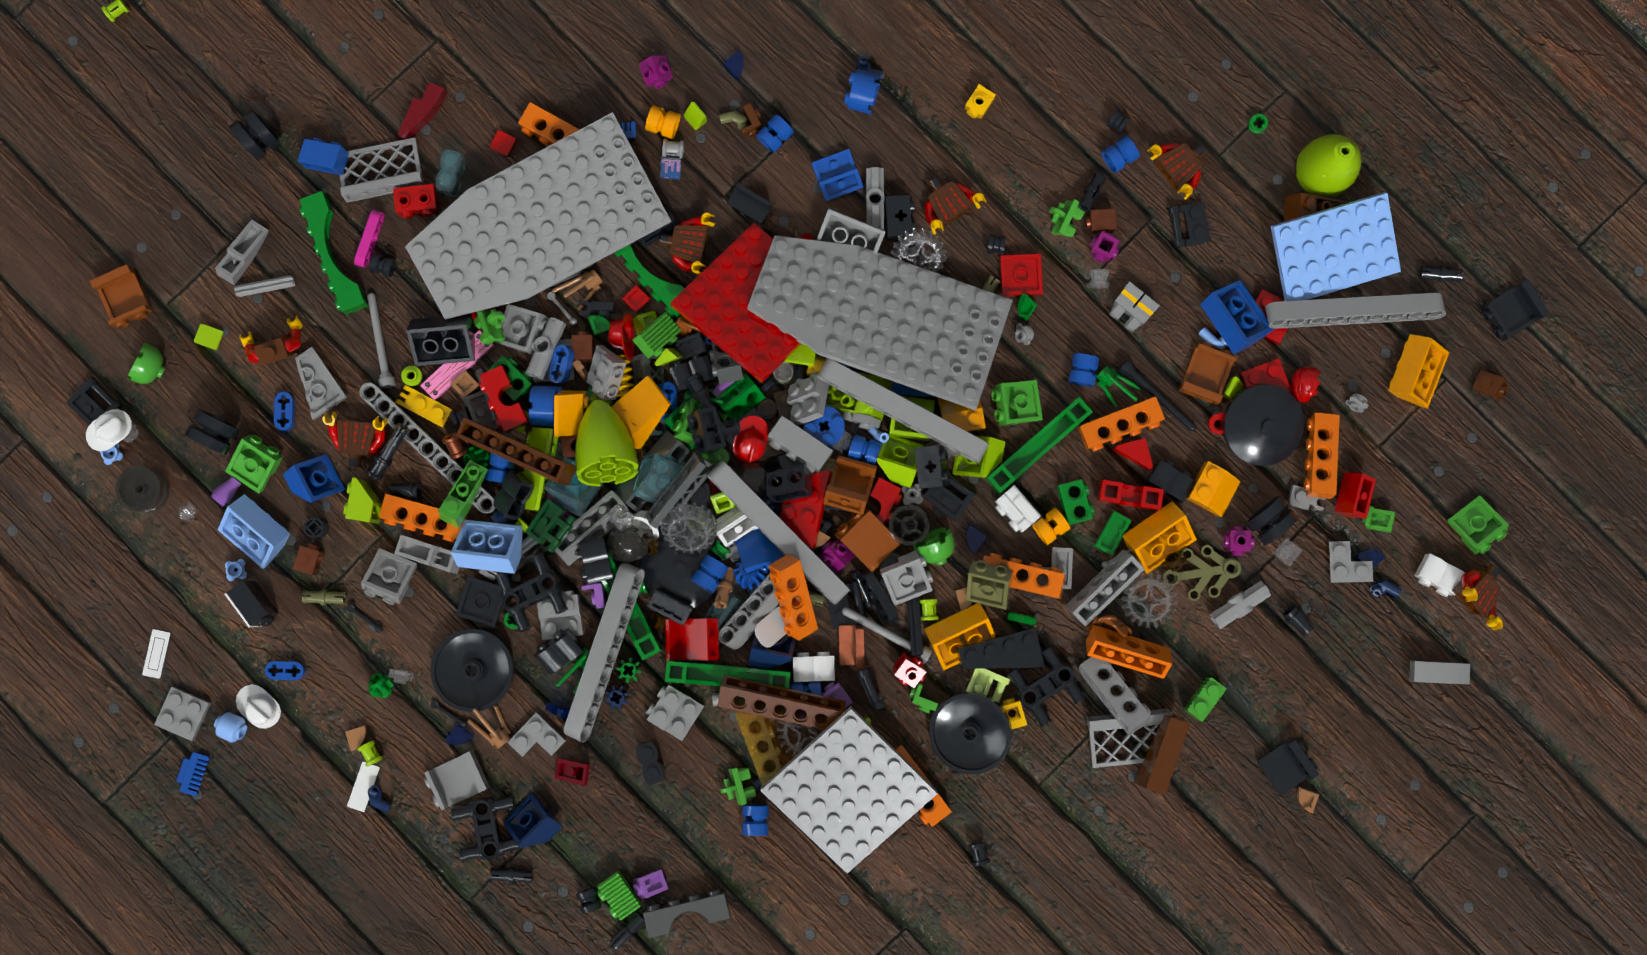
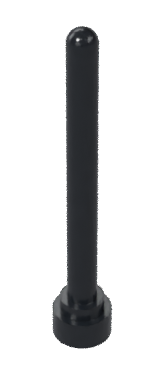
M1127 359L1117 370L1120 374L1127 377L1130 376L1152 397H1156L1158 402L1189 431L1193 432L1196 430V425L1135 371L1136 368L1131 360Z

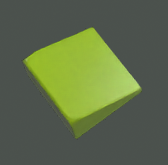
M692 102L684 113V118L694 130H698L707 122V118L697 104Z
M655 311L637 315L633 319L637 335L657 319Z
M201 323L194 343L218 350L224 331Z
M665 348L656 360L655 365L663 366L681 359L683 356L673 348Z
M1236 376L1230 378L1222 393L1223 397L1231 401L1236 394L1242 391L1243 383Z
M723 492L710 496L716 514L736 508V505Z

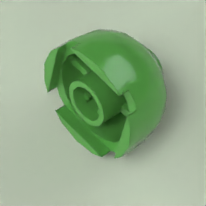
M145 342L127 379L139 384H148L153 382L156 377L161 378L166 368L162 366L164 360L162 353L156 347Z
M946 528L933 529L924 533L925 538L920 540L917 537L913 541L914 550H917L918 555H923L925 562L929 564L942 565L946 563L947 558L952 555L955 547L951 529L946 531Z

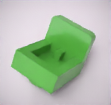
M1370 506L1367 519L1363 518L1362 522L1365 523L1367 529L1392 533L1396 513L1375 509L1374 506Z
M918 683L915 688L912 687L909 696L912 698L911 702L919 705L918 709L927 713H930L931 710L936 711L937 702L919 696L923 684Z

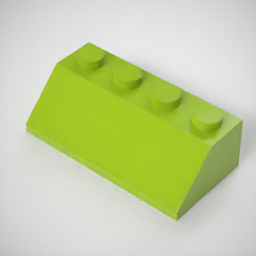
M532 427V432L529 431L527 435V443L555 457L559 437H554V429ZM525 468L524 472L522 471L521 473L534 484L533 492L525 502V509L539 512L546 502V491H549L551 480Z

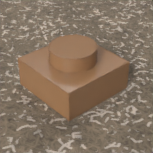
M466 370L450 383L463 398L471 395L480 387Z

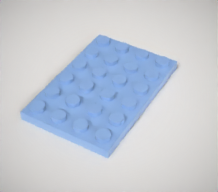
M1383 192L1271 226L1285 301L1308 300L1401 272L1388 193Z

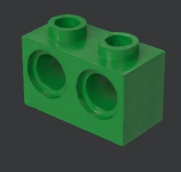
M502 356L488 371L501 365L509 367L508 376L513 386L504 392L516 403H519L534 386L531 383L533 378L527 375L525 371L521 373L516 368L518 364L511 357L506 359ZM522 380L524 383L523 388L515 390V382Z
M745 373L743 380L735 381L715 399L723 400V403H718V405L729 418L739 420L766 397Z
M1081 479L1056 486L1063 515L1069 525L1093 519L1092 515L1095 513L1092 503H1088L1087 495H1089L1087 483H1083ZM1070 487L1078 489L1079 494L1076 498L1069 495ZM1077 506L1084 510V515L1081 518L1076 517L1074 514V509Z

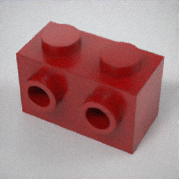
M434 184L393 188L395 213L402 216V218H413L416 214L432 216L434 212H440L438 190Z
M1344 472L1334 512L1347 517L1367 519L1376 479L1363 473Z

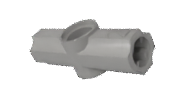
M866 168V223L884 230V168ZM872 195H878L881 200L878 203H872L869 198Z
M553 317L548 319L541 337H538L533 344L534 354L526 370L527 375L543 380L552 360L554 349L557 347L566 324L563 321Z
M1259 581L1244 592H1239L1227 600L1226 604L1209 615L1218 629H1222L1235 619H1239L1251 612L1254 606L1269 598L1271 594L1266 585Z

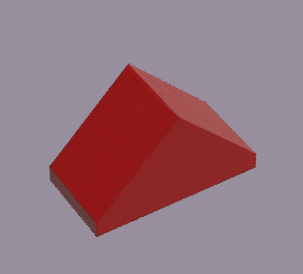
M1146 438L1120 444L1113 449L1116 453L1147 471L1153 467Z

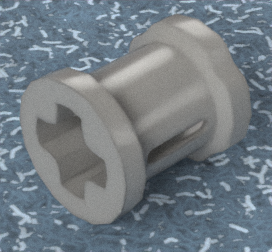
M664 139L662 156L671 155L683 158L684 141L674 142Z

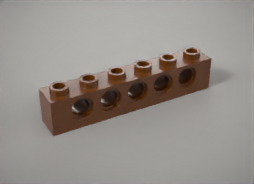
M463 418L456 437L560 484L569 486L576 470V466L471 419Z
M724 675L717 706L727 710L741 711L746 714L764 716L768 719L773 718L787 723H796L810 728L815 727L825 730L844 713L846 701Z

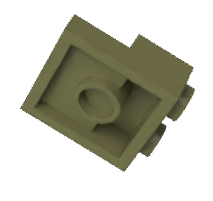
M983 560L972 561L968 572L966 600L1006 610L1013 570L1008 569L1004 565H988Z

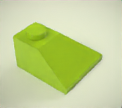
M888 434L889 439L885 443L882 442L876 461L891 482L911 488L917 471L915 448L924 447V445Z
M976 436L989 444L980 463L973 462L956 453L952 474L986 478L1002 462L1005 441L992 437Z

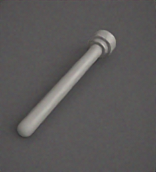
M369 293L367 299L381 371L380 379H378L379 388H391L396 386L395 378L389 373L376 297L374 293Z
M848 607L842 609V613L845 616L911 651L910 641ZM924 645L923 655L917 657L923 660L925 664L932 653V649Z

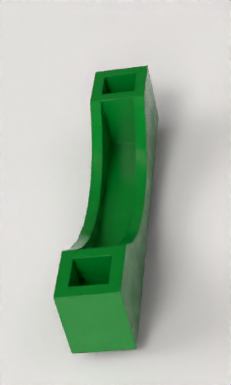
M323 191L299 199L301 203L299 207L300 213L303 218L307 219L308 225H306V229L315 240L313 247L316 254L320 255L323 261L320 262L324 274L327 273L329 277L327 284L330 291L335 293L337 299L334 302L338 311L348 315L369 307L363 288L344 275L333 257L329 234L334 212L328 196Z
M631 244L615 252L614 254L617 257L622 256L626 262L623 264L631 273L635 271L639 275L637 280L643 287L649 286L652 290L650 293L657 302L662 301L666 305L663 309L671 318L675 316L678 319L681 314L671 307V301L684 290L682 285L671 284L649 273L636 258Z
M1078 397L985 480L1000 494L1093 411Z
M607 546L614 578L601 582L608 594H610L619 567ZM636 600L627 630L642 660H646L663 649Z
M667 661L665 682L721 686L724 675L790 688L791 671L682 661Z

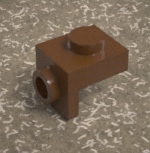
M751 103L743 106L744 113L750 123L749 126L741 130L744 138L747 136L749 138L754 137L762 129L759 121L761 115L757 107L753 108Z
M1481 370L1472 389L1491 396L1495 401L1499 402L1501 397L1506 395L1508 386L1503 377Z

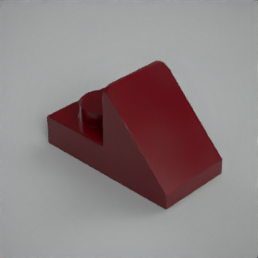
M558 758L555 779L587 786L590 762H577Z

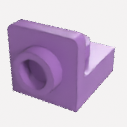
M586 581V585L581 586V589H594V593H591L593 605H596L597 609L605 608L607 600L603 583L588 584V581Z
M831 682L823 688L825 690L822 693L823 696L846 701L845 708L853 703L839 682L837 684Z
M661 869L633 879L634 892L640 899L651 897L668 889Z

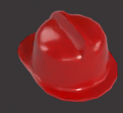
M627 313L623 319L610 323L608 340L614 348L624 350L626 358L631 362L634 358V342L632 341L634 339V321L631 314Z
M753 415L747 416L739 422L740 434L735 436L733 443L735 457L745 463L754 462L761 458L767 444L768 426L761 417Z

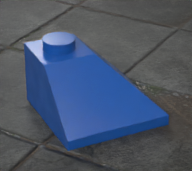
M327 454L295 464L283 474L291 492L310 503L345 490Z

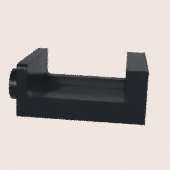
M1528 279L1480 307L1483 318L1490 322L1494 328V335L1501 339L1502 342L1550 314Z

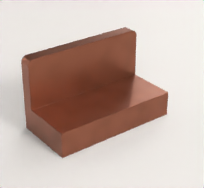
M862 624L839 625L840 665H856V669H865L864 626Z

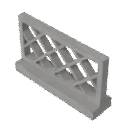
M415 137L347 151L349 152L348 158L351 157L355 161L350 168L345 166L344 170L347 172L343 171V175H340L341 196L347 203L393 193V188L425 185ZM412 145L413 150L409 156L401 152L405 146ZM391 149L394 153L389 160L381 156L385 150ZM371 153L375 157L369 164L362 161L365 154ZM398 155L406 159L400 167L393 164ZM378 159L386 163L381 171L373 168ZM409 162H412L416 165L417 171L408 173L404 169ZM359 163L366 166L361 175L353 172ZM390 166L397 169L394 176L388 177L384 174ZM370 170L378 174L372 181L365 179ZM350 174L358 178L354 184L346 185V179Z
M1168 708L1150 710L1151 718L1144 725L1149 731L1142 739L1138 738L1135 734H1131L1139 741L1132 751L1124 745L1130 737L1128 734L1121 742L1113 736L1117 729L1123 728L1112 714L1087 717L1092 767L1099 768L1143 763L1145 757H1139L1135 752L1142 744L1148 749L1150 748L1145 743V740L1151 733L1156 735L1154 730L1161 724L1164 715L1172 717V712ZM1094 731H1103L1107 734L1101 744L1094 739ZM1110 738L1118 743V746L1112 753L1103 747ZM1123 747L1130 753L1125 759L1120 760L1115 754ZM1101 749L1109 754L1105 761L1096 762V754Z

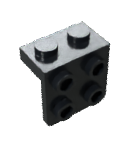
M1289 738L1258 760L1259 767L1278 794L1283 795L1306 778L1314 779L1319 775L1316 770L1318 768L1317 764L1312 758L1308 759L1304 753L1306 749L1299 740L1296 741Z

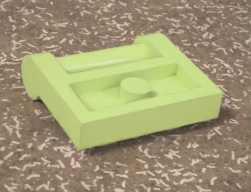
M984 668L974 669L965 692H977L987 695L994 679L999 682L992 699L999 703L1005 686L1009 685L1010 679Z

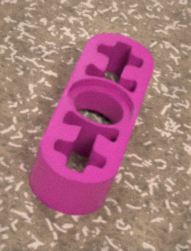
M372 210L355 256V265L364 268L368 266L384 222L385 214L383 212Z

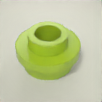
M416 366L406 367L401 374L402 381L408 386L418 385L422 380L421 370ZM411 372L415 374L413 379L408 378V374Z

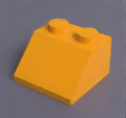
M561 390L554 395V437L578 434L583 415L590 405V398L586 396V391Z
M937 397L940 417L969 433L985 430L986 426L980 400L977 409L973 410Z
M1207 461L1203 463L1195 478L1196 482L1186 499L1222 518L1241 481L1225 469Z

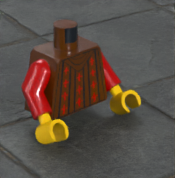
M1178 143L1153 145L1147 150V152L1151 151L1154 155L1151 157V160L1156 159L1154 162L1156 167L1178 194L1180 192L1185 194L1186 197L1184 199L1186 200L1199 183L1201 177L1200 168L1203 166L1199 159L1206 154L1205 149L1200 144L1193 149H1190L1186 143L1182 145Z
M935 177L928 182L933 193L928 195L927 202L925 203V219L931 227L932 234L935 235V229L940 228L943 232L944 226L973 208V203L979 209L981 207L978 202L984 201L986 203L987 201L982 193H976L971 188L960 183H954L953 181L943 186L940 179Z
M704 213L702 216L693 217L681 222L674 227L673 235L661 234L660 245L670 247L669 254L673 262L683 271L700 275L699 269L701 267L706 268V265L702 262L709 229L705 225L711 227L715 225V223L709 222L711 217H715L714 214Z
M296 316L294 321H291L290 318L287 319V324L291 328L289 334L254 345L255 341L251 332H248L249 335L247 337L239 335L248 360L253 364L260 363L263 366L299 352L298 348L301 346L300 329L303 327V324L298 316Z
M325 412L323 422L327 425L335 448L339 450V453L349 455V467L361 468L362 456L372 457L373 453H376L384 444L385 426L388 423L387 418H384L382 423L378 420L379 416L373 420V423L337 420L335 422L337 418L336 412L332 413V419L328 418Z
M1489 565L1485 571L1474 568L1463 574L1461 581L1452 591L1471 613L1487 618L1486 625L1492 627L1495 631L1503 628V622L1500 617H1497L1495 609L1496 600L1501 593V587L1495 581V578L1500 571L1496 567Z

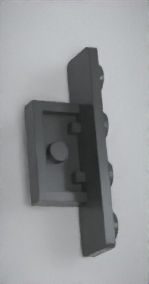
M481 368L475 372L477 382L481 381L479 375L483 374ZM481 390V392L463 398L471 420L511 437L510 432L506 433L503 429H499L495 421L498 418L495 411L492 412L487 403V400H489L487 392L483 393Z

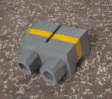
M1131 282L1125 286L1113 302L1114 306L1109 315L1118 320L1124 313L1129 317L1124 326L1130 332H1133L1139 326L1141 327L1160 305L1145 294L1133 308L1143 295V292Z

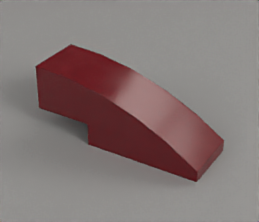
M429 82L422 100L413 98L398 132V135L403 140L415 135L435 116L448 94L446 90Z

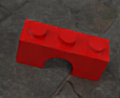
M501 365L479 375L481 379L478 382L483 393L487 392L489 400H487L490 410L492 412L495 411L498 418L495 421L500 430L503 429L504 432L509 433L530 423L522 404L516 403L512 406H505L502 402L503 392L513 386L505 367Z
M879 477L870 497L877 500L881 507L880 513L876 518L882 524L884 522L888 524L893 515V512L890 511L893 504L898 505L902 494L899 493L901 488Z
M1101 480L1099 481L1097 501L1158 511L1162 507L1164 489L1131 486L1121 482Z

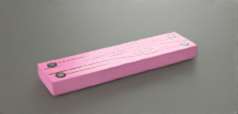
M480 330L475 334V361L443 364L420 385L435 401L451 387L450 383L465 370L468 371L494 346L493 343L490 345L481 343L479 336L482 332Z

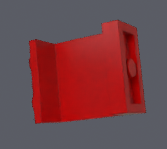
M718 618L687 619L684 625L671 619H666V661L719 660Z

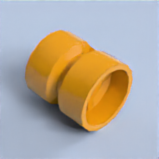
M653 105L647 117L645 130L655 134L661 132L662 136L673 139L677 132L681 115L673 111L666 113L664 108Z
M1057 508L1049 511L1045 519L1040 518L1032 524L1033 529L1046 545L1056 540L1057 534L1063 535L1071 529ZM1051 523L1055 525L1054 529L1050 526Z

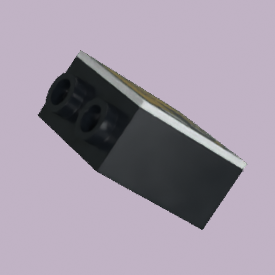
M242 580L225 593L227 599L248 627H261L263 625L266 627L274 622V617L279 614L255 581Z

